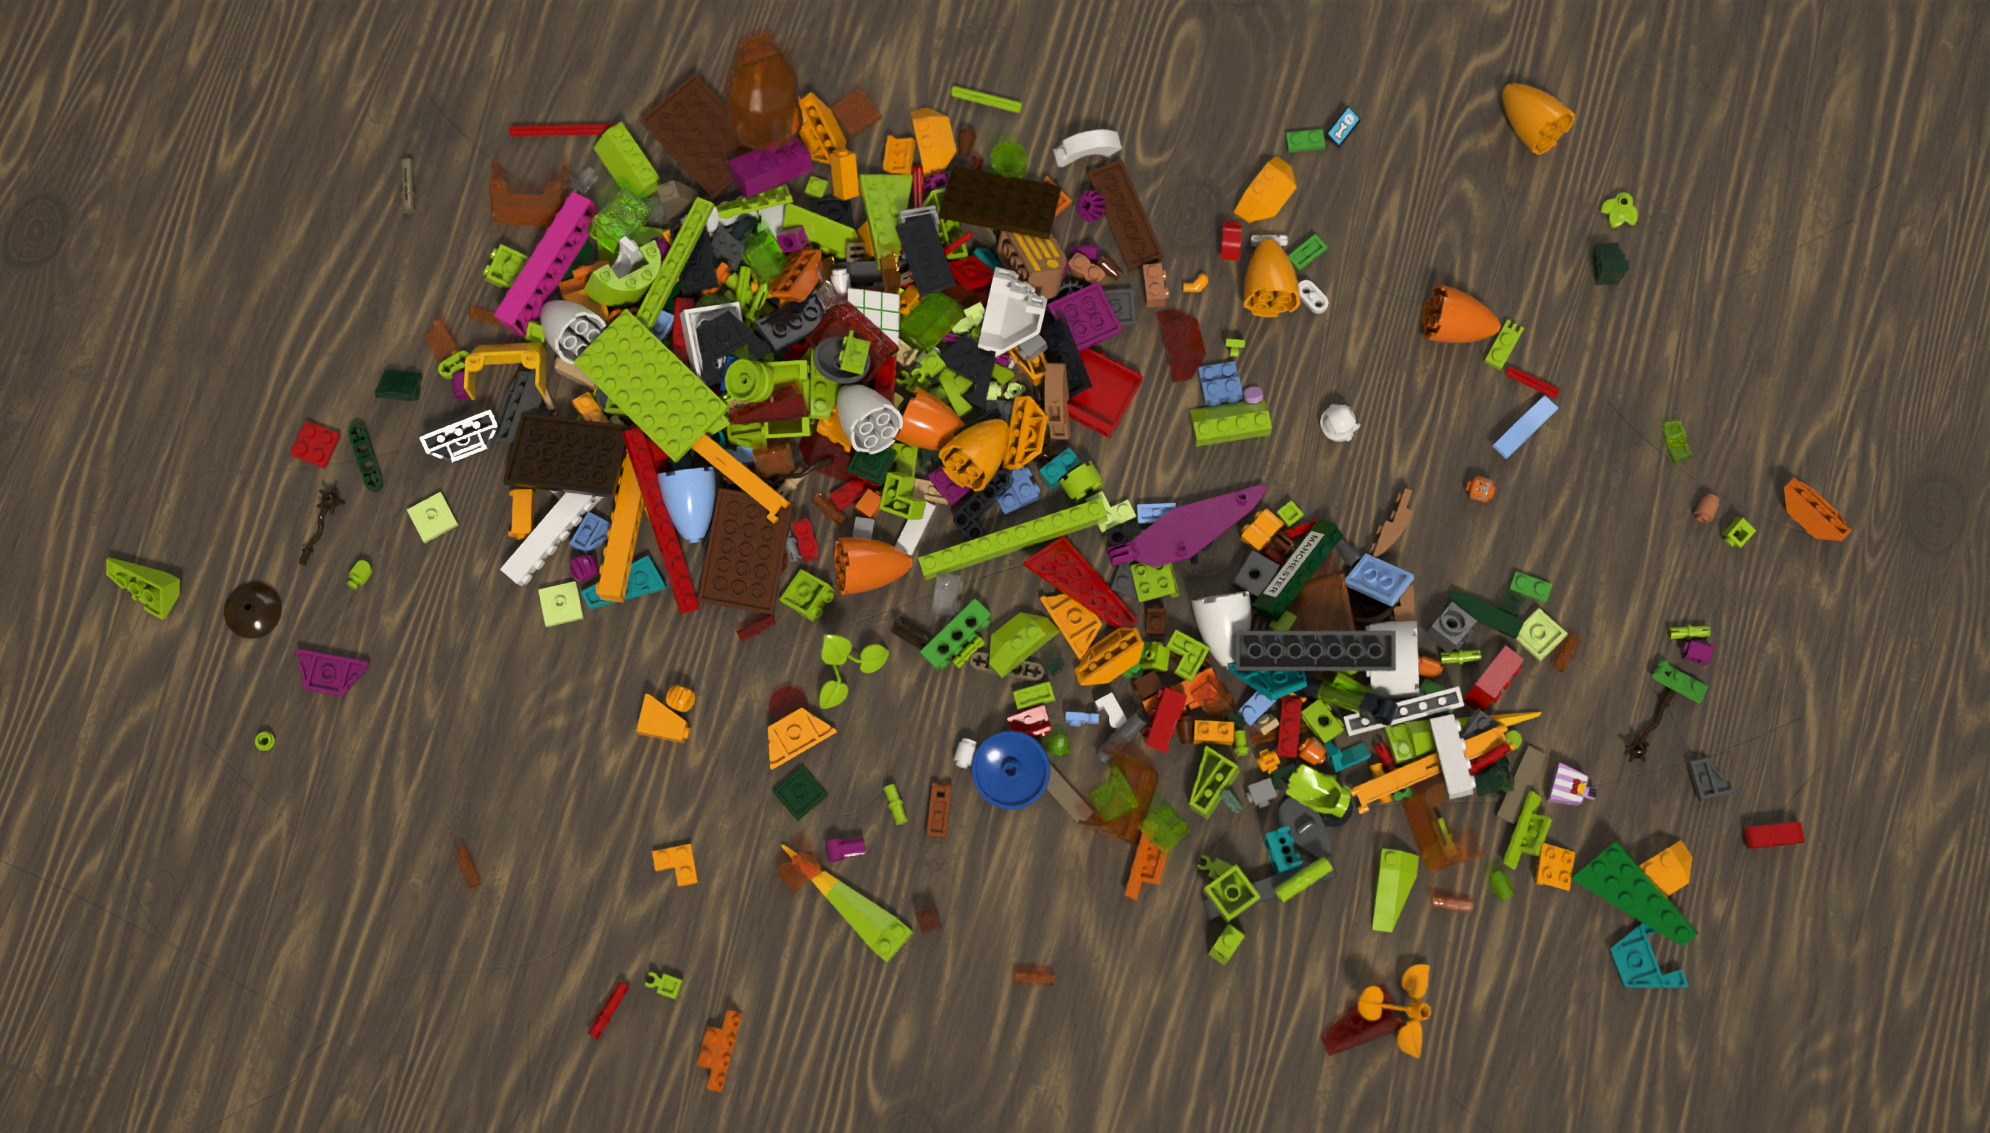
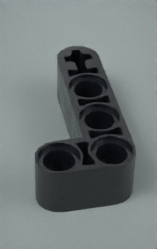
M998 470L986 487L981 491H977L955 513L953 523L969 540H974L972 534L975 529L980 530L978 538L987 535L986 530L979 524L978 520L1013 485L1014 479L1012 475L1005 470ZM1002 476H1004L1006 479L1005 483H1003L1001 480ZM993 488L994 495L991 498H987V490ZM980 502V509L974 512V503ZM962 516L967 517V522L964 525H961L959 522Z

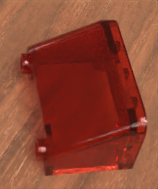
M843 300L830 307L806 341L815 350L821 341L835 336H849L850 330H854L852 337L870 341L868 353L871 363L869 371L864 378L852 383L867 387L899 351V347L852 303Z

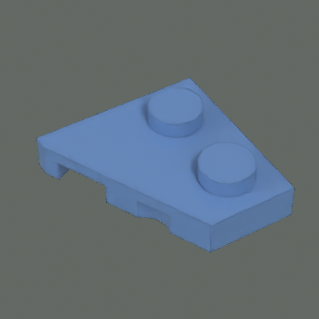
M587 512L569 545L587 554L608 540L607 532L612 524L591 512Z

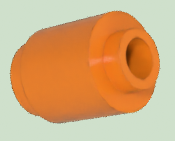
M1418 656L1419 675L1433 680L1436 677L1440 678L1443 667L1440 666L1441 662L1426 656Z

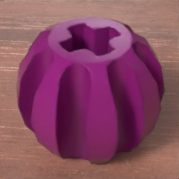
M582 555L570 562L569 571L575 580L583 582L598 573V565L592 556Z

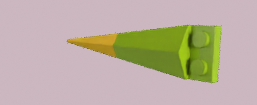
M1542 712L1488 716L1501 725L1505 724L1507 727L1539 717ZM1471 717L1455 718V720L1459 719L1461 730ZM1430 720L1404 722V724L1388 726L1384 729L1395 765L1414 762L1437 752Z
M781 844L787 854L867 945L884 961L888 963L912 936L913 932L895 916L784 844Z

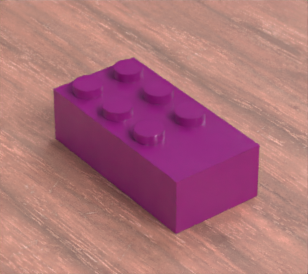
M794 134L728 161L730 177L747 199L813 171L811 154Z

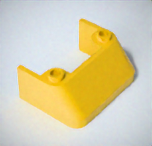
M540 342L476 346L465 360V391L471 400H475L477 371L481 370L484 365L522 363L527 369H536L535 385L541 396H546L547 350L545 346Z

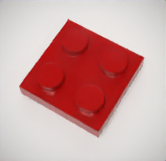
M976 255L948 263L953 277L966 290L988 285L993 281L994 272Z
M305 421L290 455L326 469L341 435Z

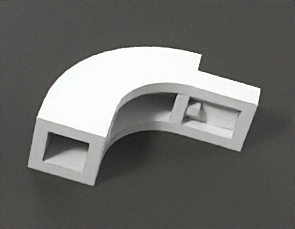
M1093 130L1063 140L1064 144L1054 149V154L1058 167H1064L1087 155L1099 154L1108 157L1121 150L1122 147L1118 132Z
M626 236L619 240L620 254L611 266L618 279L638 270L644 258L638 250L639 247L636 242L629 240Z

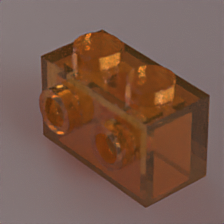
M790 443L752 450L758 477L769 478L773 474H788L791 470H795Z

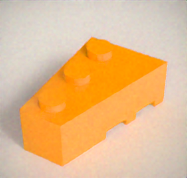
M1017 346L1006 351L1034 386L1045 383L1047 361L1043 353L1030 363L1027 359L1023 360L1017 353Z

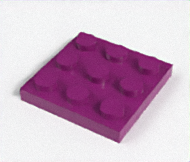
M1099 282L1047 304L1054 321L1066 318L1079 352L1123 333V329Z

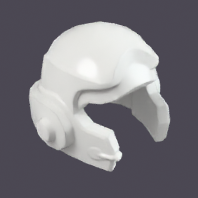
M1331 404L1322 414L1320 420L1321 429L1325 436L1335 442L1352 440L1353 433L1360 427V424L1356 423L1353 411L1347 405Z

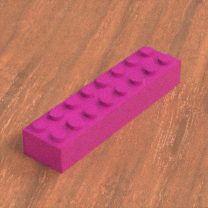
M572 192L566 198L564 206L556 214L552 225L547 228L543 239L536 245L534 253L526 261L522 272L517 275L511 289L506 292L501 305L495 310L494 317L506 330L523 339L526 337L529 321H536L543 305L548 302L602 217L591 200L575 192Z

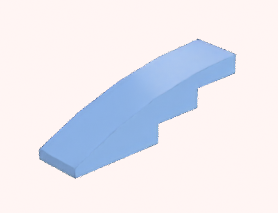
M1546 396L1542 397L1492 447L1507 459L1559 408Z

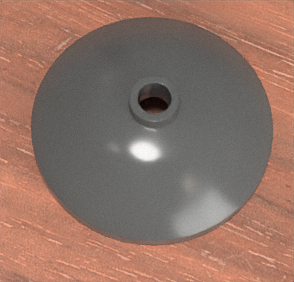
M843 336L830 337L821 341L817 345L813 356L815 367L821 375L833 382L844 384L857 382L866 376L871 363L869 353L863 375L840 369L842 364L841 361H838L840 352L846 348L842 347Z

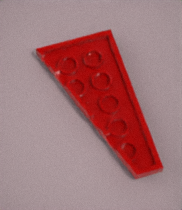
M1062 536L1034 554L1022 564L1116 629L1132 628L1139 621L1065 536Z

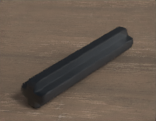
M998 408L990 410L956 430L954 436L977 423L999 418L1001 412Z

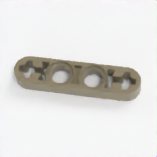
M976 652L971 656L970 665L974 670L998 675L990 665L988 669L986 664L980 663L979 666H976V662L973 661L981 657L982 661L987 662L990 654ZM1023 661L1019 664L1022 667L1020 673L1015 674L1010 671L1005 675L1006 677L1038 682L1044 676V669L1038 663ZM1025 665L1028 666L1030 671L1038 668V672H1041V674L1033 677V673L1027 672V676H1024Z

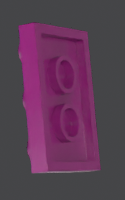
M944 465L928 475L927 479L934 485L939 494L946 499L948 505L952 507L974 490L967 486L962 488L954 483L943 471Z

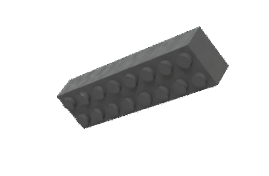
M1236 631V671H1396V631Z

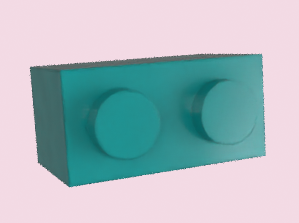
M1068 448L1040 469L1039 477L1052 491L1060 484L1059 481L1062 478L1065 481L1068 478V473L1081 466V461Z

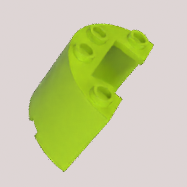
M655 240L638 249L644 257L638 270L620 279L617 278L609 264L592 272L584 288L586 294L595 302L601 305L612 306V308L630 307L642 300L656 278L661 265V255Z
M808 361L765 362L774 374L775 384L771 395L766 399L764 424L761 425L762 436H765V439L811 436L813 428H810V424H814V419L809 418L810 377L808 373H810Z

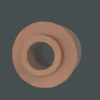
M1709 493L1701 497L1694 512L1699 522H1712L1720 505L1719 498Z

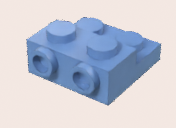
M1235 361L1198 367L1204 405L1217 406L1221 402L1235 403L1242 399L1243 393Z
M1022 466L1020 469L1006 470L1012 475L1014 482L997 501L1004 516L1039 500L1038 493H1040V489L1036 482L1032 484L1029 478L1032 475L1027 466ZM1002 476L1001 480L1003 483H1005L1006 479L1004 476Z

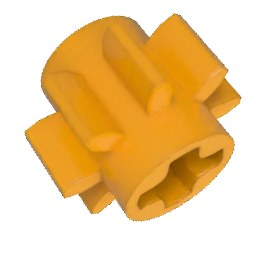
M1268 749L1259 752V758L1256 759L1260 770L1262 772L1267 770L1269 774L1278 769L1276 765L1280 764L1274 750L1269 752Z

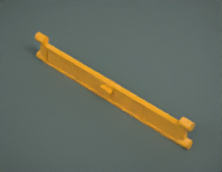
M704 434L692 447L769 510L770 513L766 518L773 524L779 519L775 516L779 509L789 506L790 503L707 434Z
M1499 725L1464 740L1466 750H1463L1464 756L1472 760L1485 754L1504 740L1507 742L1504 736V732L1508 731L1506 725ZM1513 742L1508 743L1511 747V750H1514L1515 746ZM1435 752L1351 788V795H1357L1361 806L1357 807L1359 814L1369 811L1367 803L1441 773L1442 768L1438 753Z

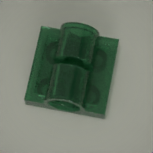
M385 369L375 390V397L418 401L423 375L413 371Z

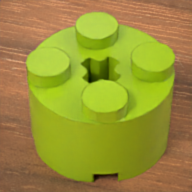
M1088 461V466L1084 463L1068 473V478L1065 481L1063 478L1059 481L1071 501L1075 500L1078 503L1086 497L1087 492L1091 490L1094 493L1102 487L1103 478L1091 461Z

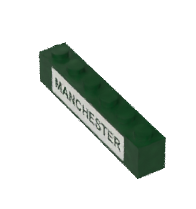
M1318 519L1252 604L1262 618L1278 622L1343 537L1335 523Z

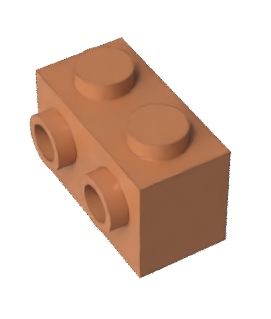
M1162 263L1143 265L1142 276L1146 308L1165 306L1166 298H1169L1168 287H1164V281L1167 280L1166 269H1162Z

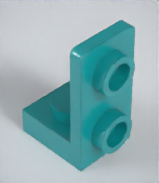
M1331 741L1324 744L1328 761L1335 772L1371 757L1364 743H1360L1342 752L1339 747L1335 748Z

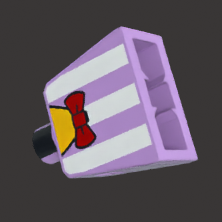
M1558 763L1555 766L1547 802L1577 806L1582 803L1583 798L1594 800L1597 789L1587 786L1589 778L1587 775L1562 763Z

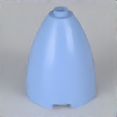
M714 467L706 468L705 471L704 468L673 471L667 473V475L666 473L657 474L663 501L673 525L685 540H689V543L701 542L700 538H704L714 510L716 495Z

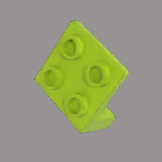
M1143 563L1131 565L1139 602H1145L1166 595H1170L1172 598L1180 596L1172 563L1155 568Z

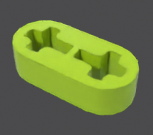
M460 351L441 362L438 366L441 376L445 379H451L456 371H465V364L461 362V358H467L469 353ZM448 366L451 372L447 373L445 367Z

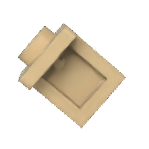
M899 339L896 361L902 366L912 365L917 359L916 354L919 350L916 348L912 349Z

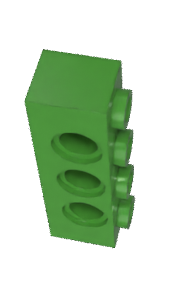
M974 599L920 651L921 656L936 671L940 668L942 670L945 669L950 663L949 660L954 655L958 656L964 649L963 646L967 642L971 643L978 636L976 633L981 628L984 630L991 624V613ZM969 619H974L976 625L969 627L966 625V622ZM959 632L963 637L960 640H954L952 635ZM941 646L949 648L945 654H941L938 649Z

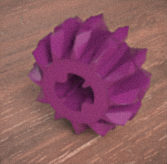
M939 170L938 175L931 173V178H926L927 184L924 187L927 190V196H929L932 190L947 187L949 180L947 171L942 175Z
M1084 191V194L1079 195L1080 201H1076L1078 207L1075 210L1079 212L1078 217L1083 218L1086 222L1098 221V218L1103 217L1102 212L1107 211L1104 208L1107 202L1103 201L1104 196L1099 194L1098 191Z

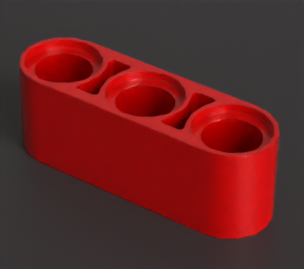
M1801 822L1756 826L1744 829L1747 849L1805 842Z

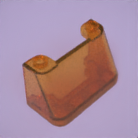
M1335 572L1310 579L1295 598H1299L1305 630L1355 631L1344 572Z

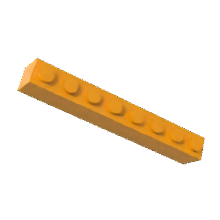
M628 451L622 465L623 474L619 476L618 484L620 488L619 493L615 495V511L613 510L611 513L612 526L607 532L608 545L604 547L603 555L605 559L604 564L600 566L601 578L600 582H597L596 593L601 600L624 603L644 508V501Z

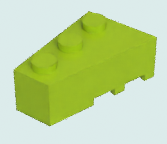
M1205 746L1204 756L1189 803L1191 810L1207 820L1222 800L1220 797L1222 789L1226 788L1228 790L1240 773L1238 765L1208 746Z

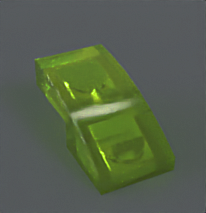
M1681 420L1662 423L1663 435L1672 462L1691 459L1693 454L1687 443V434Z

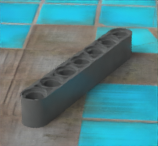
M1331 857L1326 859L1333 870L1312 885L1338 876ZM1312 863L1252 883L1251 885L1261 898L1251 906L1277 898L1278 896L1274 888ZM1209 899L1203 901L1209 920L1222 917Z

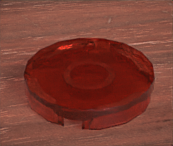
M788 686L774 692L769 703L770 713L775 721L782 719L800 707L808 710L807 699L802 691Z

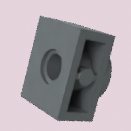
M1252 550L1235 578L1232 587L1240 592L1249 591L1250 597L1256 600L1278 572L1279 565ZM1257 572L1259 577L1253 579L1249 576V573Z
M1451 602L1428 630L1426 636L1447 653L1451 654L1454 649L1458 651L1465 643L1462 640L1464 636L1469 638L1475 629L1472 626L1477 620Z

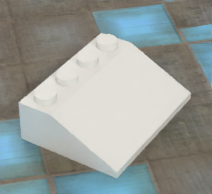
M739 302L688 309L680 313L690 369L705 385L706 379L702 367L703 363L696 328L728 310L743 323ZM747 344L728 354L739 357L738 360H750ZM726 356L714 362L722 378Z

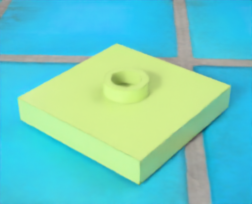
M441 492L407 509L424 543L458 526Z
M576 581L538 590L546 627L584 619Z
M1538 608L1524 622L1515 640L1541 662L1568 633Z

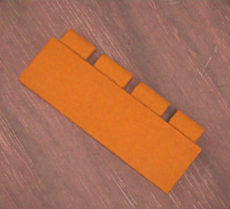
M1212 667L1197 673L1192 683L1185 679L1171 686V688L1187 694L1185 705H1188L1190 711L1205 704L1203 696H1205L1207 702L1219 697L1220 694L1217 689L1221 688ZM1157 694L1142 701L1148 717L1151 708L1156 707L1158 700H1155ZM1185 705L1181 715L1187 713Z

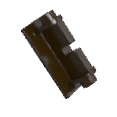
M902 616L896 619L894 628L891 631L920 650L934 636Z

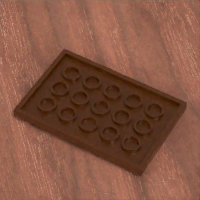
M696 73L640 119L642 125L713 201L734 184L730 177L728 161L762 147V144Z
M719 488L699 591V602L774 615L794 501L787 500L790 503L789 506L779 509L775 515L779 519L773 524L766 518L770 511L748 493Z

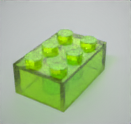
M623 187L590 221L586 233L617 255L620 252L619 240L624 236L631 240L649 221L653 208L626 187Z
M769 227L750 237L742 251L744 262L751 266L756 281H760L761 284L779 276L787 262L786 255L782 253Z
M936 292L926 296L900 322L899 334L906 343L928 354L965 314L954 299L941 292Z

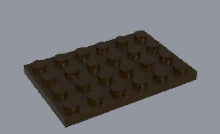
M953 166L938 218L1049 239L1062 186Z
M522 413L503 483L511 486L614 498L627 449L622 433L632 429L627 425Z

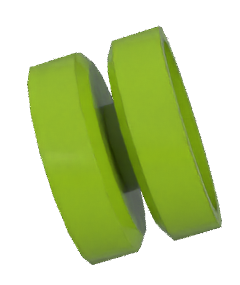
M736 360L730 365L725 376V387L728 394L733 399L742 402L760 403L765 401L771 395L775 384L771 368L766 363L760 361Z

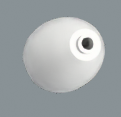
M553 300L545 303L541 309V327L547 342L554 352L569 364L575 365L573 362L593 343L606 327L602 318L592 310L575 302ZM575 333L581 334L586 339L582 341Z
M846 384L839 389L837 396L838 418L847 439L854 449L858 452L875 454L895 442L894 437L899 429L903 427L902 415L895 406L878 392L862 385Z
M1249 591L1191 600L1200 634L1206 646L1210 647L1209 651L1221 666H1226V670H1228L1229 664L1236 662V631L1251 630Z

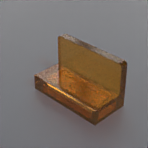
M440 319L432 322L435 328L424 334V337L439 363L458 353L459 350Z

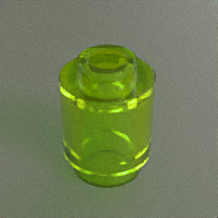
M1498 870L1489 875L1491 879L1488 880V883L1496 897H1499L1501 901L1515 894L1513 890L1515 888L1506 872L1501 873Z

